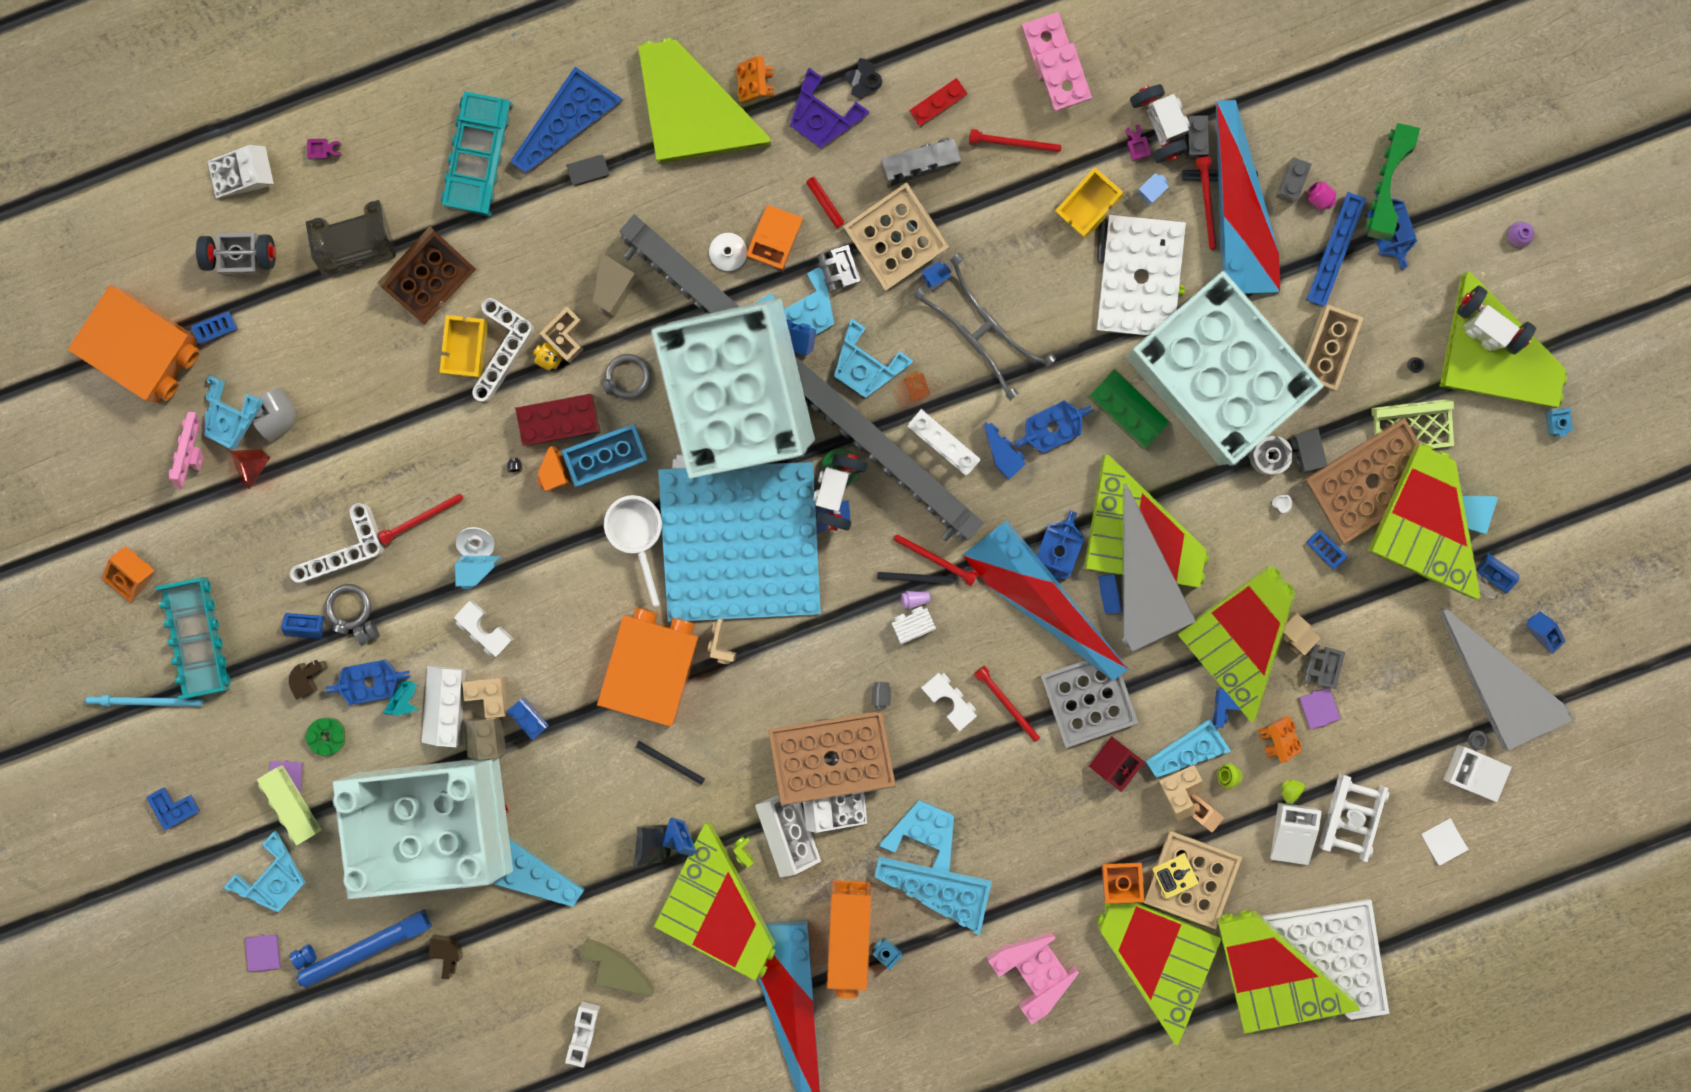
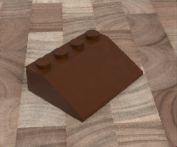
M429 226L378 283L382 289L425 325L476 268Z

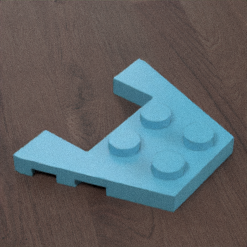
M819 267L807 273L816 292L784 309L786 319L792 320L795 324L804 323L810 325L811 328L817 329L816 335L834 325L828 288L824 282L825 276ZM771 293L770 295L757 301V303L773 300L775 298Z
M851 319L834 377L864 398H867L911 365L913 360L899 351L891 364L886 367L855 345L866 328Z
M208 376L207 383H210V391L206 392V400L209 401V410L205 411L204 436L230 449H236L264 400L254 395L246 394L242 411L220 401L225 381L214 376Z
M918 800L880 842L879 846L896 852L902 836L906 835L938 849L939 852L932 868L949 871L954 815Z
M274 831L262 844L276 857L267 870L252 886L239 874H235L223 888L236 892L244 898L252 899L256 903L276 912H280L306 882L279 834Z

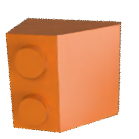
M553 446L549 447L538 471L539 478H537L541 489L552 492L570 485L572 482L559 449Z
M125 546L108 559L101 579L129 603H132L151 581L154 570L148 563L141 560L134 551Z
M1142 863L1102 865L1105 904L1144 902Z

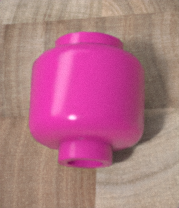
M1315 182L1307 191V200L1320 211L1326 208L1330 209L1336 203V191L1326 182Z

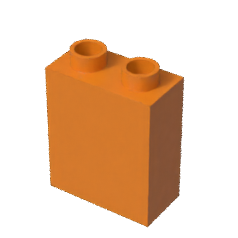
M113 285L108 286L68 348L70 352L145 401L160 403L162 399L168 401L173 397L179 387V382L175 380L182 367L189 369L196 362L200 354V350L196 348L198 342L195 335L126 290Z
M635 607L633 615H623L597 705L672 727L676 722L701 635L692 633L695 625L692 622L672 618L670 626L655 622L658 615L657 612Z
M832 880L827 989H835V996L839 998H857L859 990H867L871 910L870 882Z

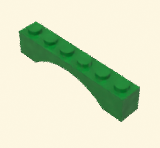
M1397 123L1395 129L1390 130L1388 140L1391 141L1390 147H1386L1383 157L1387 158L1386 163L1381 165L1379 172L1382 179L1381 182H1377L1375 193L1378 194L1377 199H1373L1370 211H1373L1372 218H1368L1366 229H1369L1367 234L1369 237L1391 241L1394 235L1398 215L1391 200V180L1396 167L1414 151L1420 132L1419 127Z

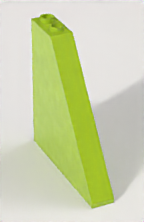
M665 38L658 43L646 41L638 46L658 164L771 145L770 137L677 40Z
M1471 272L1461 274L1440 387L1546 408H1558L1564 398L1562 390L1567 382L1566 368L1534 336L1525 348L1513 355L1505 347L1489 351L1481 345L1482 342L1478 339H1472L1466 335V330L1462 327L1470 316L1464 319L1457 314V310L1462 303L1463 297L1477 286H1482L1487 290V295L1482 302L1483 306H1491L1518 327L1522 324Z

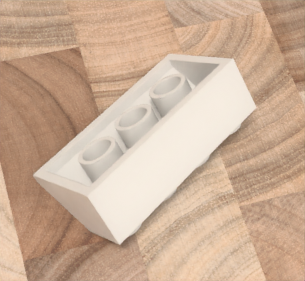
M427 666L422 743L445 747H457L461 744L464 705L462 682L466 678V669Z
M778 795L755 805L780 877L796 875L821 862L812 833L806 831L805 815L801 803L781 806Z

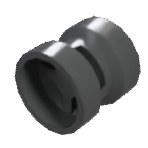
M372 620L366 622L362 627L358 626L353 629L355 638L361 646L367 644L370 639L374 640L380 637L379 631Z

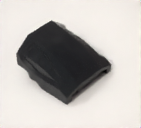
M642 825L637 827L634 866L663 863L671 855V849L663 846L667 825Z

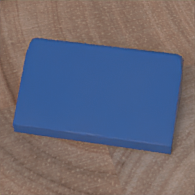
M1489 553L1476 569L1477 574L1506 594L1519 581V574Z
M1115 575L1099 576L1098 581L1104 612L1106 614L1121 612Z
M285 613L281 628L284 636L322 639L324 616Z

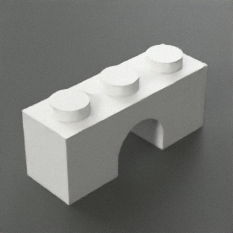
M471 600L454 617L457 620L456 624L462 630L466 629L471 633L470 638L477 644L480 642L485 647L484 651L488 655L498 657L515 639L501 626L497 627L492 633L484 632L481 628V620L487 613L474 600Z
M937 672L921 688L933 702L943 696L953 700V709L946 716L961 731L977 717L974 713L976 708L970 702L966 704L963 701L962 697L964 695L957 687L953 689L949 685L951 680L945 673L940 674Z
M581 1002L565 1063L584 1068L601 1006Z

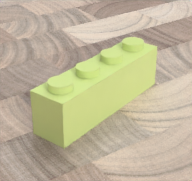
M283 765L257 779L260 790L268 797L269 805L277 812L278 819L286 827L292 842L298 845L322 830Z

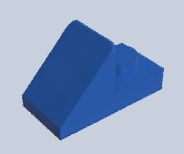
M1216 687L1213 725L1218 728H1224V724H1227L1228 712H1225V710L1241 709L1224 689Z
M670 818L663 846L676 849L678 853L693 856L697 851L685 821Z

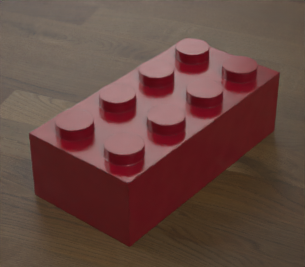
M591 393L515 408L522 446L525 447L601 433L595 398Z

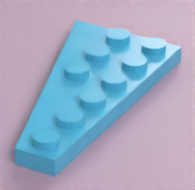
M509 838L513 872L492 882V884L573 907L585 889Z
M883 857L878 858L875 878L893 888L904 891L909 897L920 900L922 904L945 917L954 919L959 922V925L970 928L980 936L991 888V880Z

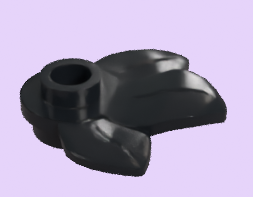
M863 58L858 60V69L845 73L847 82L854 86L851 95L856 97H863L870 91H877L882 85V78L875 72L874 65ZM871 79L876 80V84L870 85L869 81Z

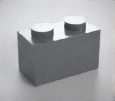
M1188 116L1190 127H1188L1189 130L1185 134V142L1188 148L1185 151V159L1207 157L1209 155L1208 116Z
M1293 157L1287 164L1275 197L1292 204L1298 201L1312 164Z
M1318 429L1292 435L1290 443L1293 451H1296L1297 458H1295L1297 469H1300L1301 472H1306L1328 466Z

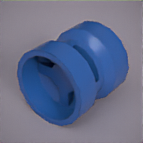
M310 944L303 946L301 950H294L290 953L291 962L298 970L307 963L311 964L317 961L316 953Z

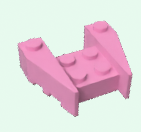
M1053 932L1041 934L1027 940H1020L1013 944L1003 945L987 956L989 963L999 977L1016 966L1034 992V994L1019 1003L1021 1010L1031 1024H1034L1050 1012L1079 974L1076 966L1066 971L1049 947L1048 943L1056 939Z

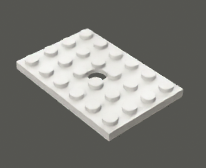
M1116 215L1108 216L1096 331L1148 336L1177 311L1185 222ZM1161 239H1165V246L1160 245ZM1138 269L1146 270L1149 275L1148 281L1144 284H1139L1134 279V273Z

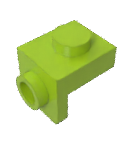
M749 835L746 838L743 836L734 843L735 847L733 849L737 855V861L742 866L746 865L748 868L755 861L744 848L751 840Z

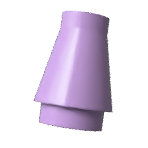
M906 591L901 594L902 606L904 609L908 608L910 610L930 603L929 592Z

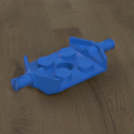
M1391 199L1398 215V229L1394 232L1391 241L1375 239L1380 251L1378 255L1396 257L1400 268L1404 269L1409 267L1405 258L1406 253L1416 244L1417 238L1404 201ZM1369 210L1365 217L1372 218L1373 211Z
M1064 400L1025 420V436L1014 441L1016 448L1018 449L1026 444H1030L1039 452L1045 453L1080 436L1082 418L1093 413V409L1085 412L1092 407L1089 405L1079 410ZM1050 422H1055L1058 425V430L1055 433H1051L1047 428Z
M1071 510L1065 522L1047 525V530L1037 557L1055 579L1070 577L1084 541L1083 535L1074 526L1077 512L1073 513ZM1058 545L1063 546L1065 549V553L1060 557L1054 553V549Z
M387 659L342 668L337 685L326 686L325 689H333L326 691V693L338 692L349 705L393 697L397 690L398 681L411 678V675L403 676L410 674L409 670L396 672L393 665ZM368 676L372 677L375 681L372 687H368L365 684V679Z

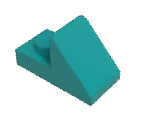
M402 681L383 714L398 716L418 711L416 707L408 702L414 696L418 685L412 681Z

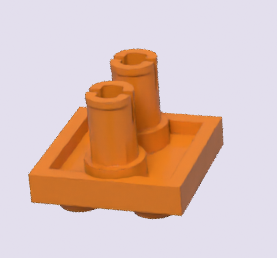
M756 56L737 64L736 74L738 77L737 93L739 103H748L763 96H774L775 91H770V89H774V86L766 85L765 77L772 78L773 72L769 70H773V67L765 66L764 56Z
M1290 715L1281 717L1266 728H1259V735L1263 734V736H1260L1261 740L1272 738L1274 742L1273 746H1266L1264 749L1265 753L1269 752V754H1266L1268 759L1278 756L1280 763H1284L1302 751L1301 742L1297 738L1295 724L1291 720Z

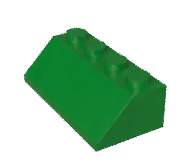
M1115 369L1087 396L1142 449H1146L1170 422Z

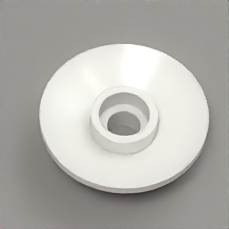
M733 233L718 235L712 241L709 248V256L712 263L723 271H734L740 268L747 258L745 242L741 237ZM730 248L731 253L725 254L724 250Z
M466 528L457 535L456 547L463 556H490L494 550L495 543L493 537L481 528Z

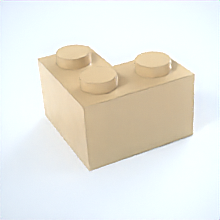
M566 306L539 334L569 363L583 350L570 336L583 321Z
M1290 612L1281 641L1289 643L1291 651L1296 655L1299 653L1306 655L1321 638L1310 629L1311 626L1298 613Z
M505 676L462 682L464 701L484 700L485 718L508 715Z
M1193 765L1159 781L1161 790L1177 821L1195 814L1194 805L1189 796L1204 790L1203 781Z

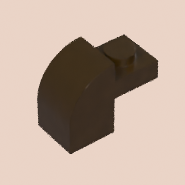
M314 660L307 664L308 668L305 663H300L292 669L289 675V687L296 700L318 690L312 675L328 668L325 661L318 662V660Z
M434 935L430 941L428 958L444 959L441 979L449 980L456 973L457 963L454 961H460L463 958V952L460 944L455 939L448 936Z

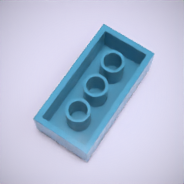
M636 424L562 450L575 487L584 486L650 461Z

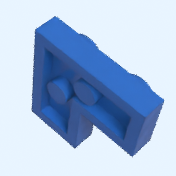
M166 787L146 797L164 830L200 812L192 795H188L174 803Z

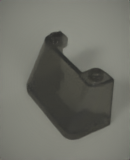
M380 200L371 201L364 206V215L331 225L322 218L306 221L311 258L324 276L336 277L390 261L396 257L394 242Z

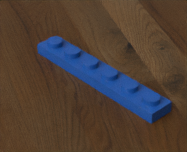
M1350 192L1346 193L1306 301L1321 307L1327 304L1366 198Z

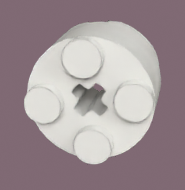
M1268 436L1250 450L1249 459L1257 472L1264 475L1279 474L1290 466L1292 448L1282 437ZM1269 452H1273V453H1274V454L1272 455V457H1273L1274 459H1269V458H1268V456H1269L1268 453H1269Z

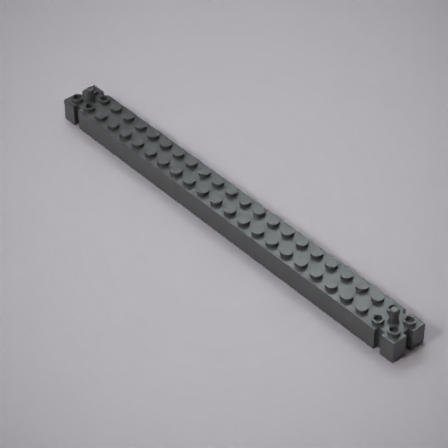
M635 214L619 230L620 234H622L621 239L629 247L623 255L627 261L635 253L644 261L649 259L651 267L659 274L661 272L666 274L664 276L666 280L674 287L677 284L680 287L678 290L687 299L692 297L694 305L702 312L706 310L710 314L739 307ZM795 356L805 399L811 402L809 404L816 413L821 411L825 415L824 419L831 426L836 424L840 428L838 432L846 439L848 437L853 439V445L860 451L864 449L869 454L867 457L874 464L879 462L883 466L881 470L889 477L891 475L895 476L898 479L896 483L904 490L908 488L912 491L911 496L917 502L922 500L926 504L925 509L932 515L938 514L941 517L939 521L947 527V530L941 535L942 539L947 541L954 533L960 540H970L984 522Z

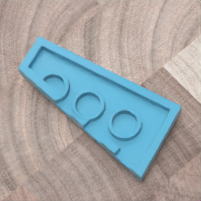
M1208 719L1145 760V762L1157 778L1218 755L1229 753L1231 750L1211 720Z

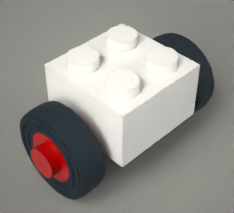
M1161 84L1143 87L1130 98L1133 108L1148 107L1147 113L1162 146L1152 154L1156 163L1173 161L1179 158L1178 155L1188 150L1184 140L1173 141L1183 138L1189 130L1188 127H1190L1188 118L1182 114L1181 101L1175 97V94L1158 100L1165 95Z
M1482 286L1475 287L1463 297L1462 303L1457 310V314L1464 319L1470 316L1462 327L1466 330V335L1472 339H1478L1482 342L1481 345L1489 351L1505 347L1509 353L1517 354L1531 342L1536 327L1528 321L1518 327L1491 306H1483L1482 302L1487 295V290Z
M847 453L846 456L835 454L832 464L841 467L845 471L841 472L826 468L825 471L820 473L818 482L822 484L820 490L816 489L813 501H816V506L834 511V513L830 512L828 514L819 512L816 522L827 525V529L837 531L838 528L850 530L851 521L844 519L842 515L838 514H840L839 509L848 476L851 475L850 472L865 473L867 463L858 460V456Z

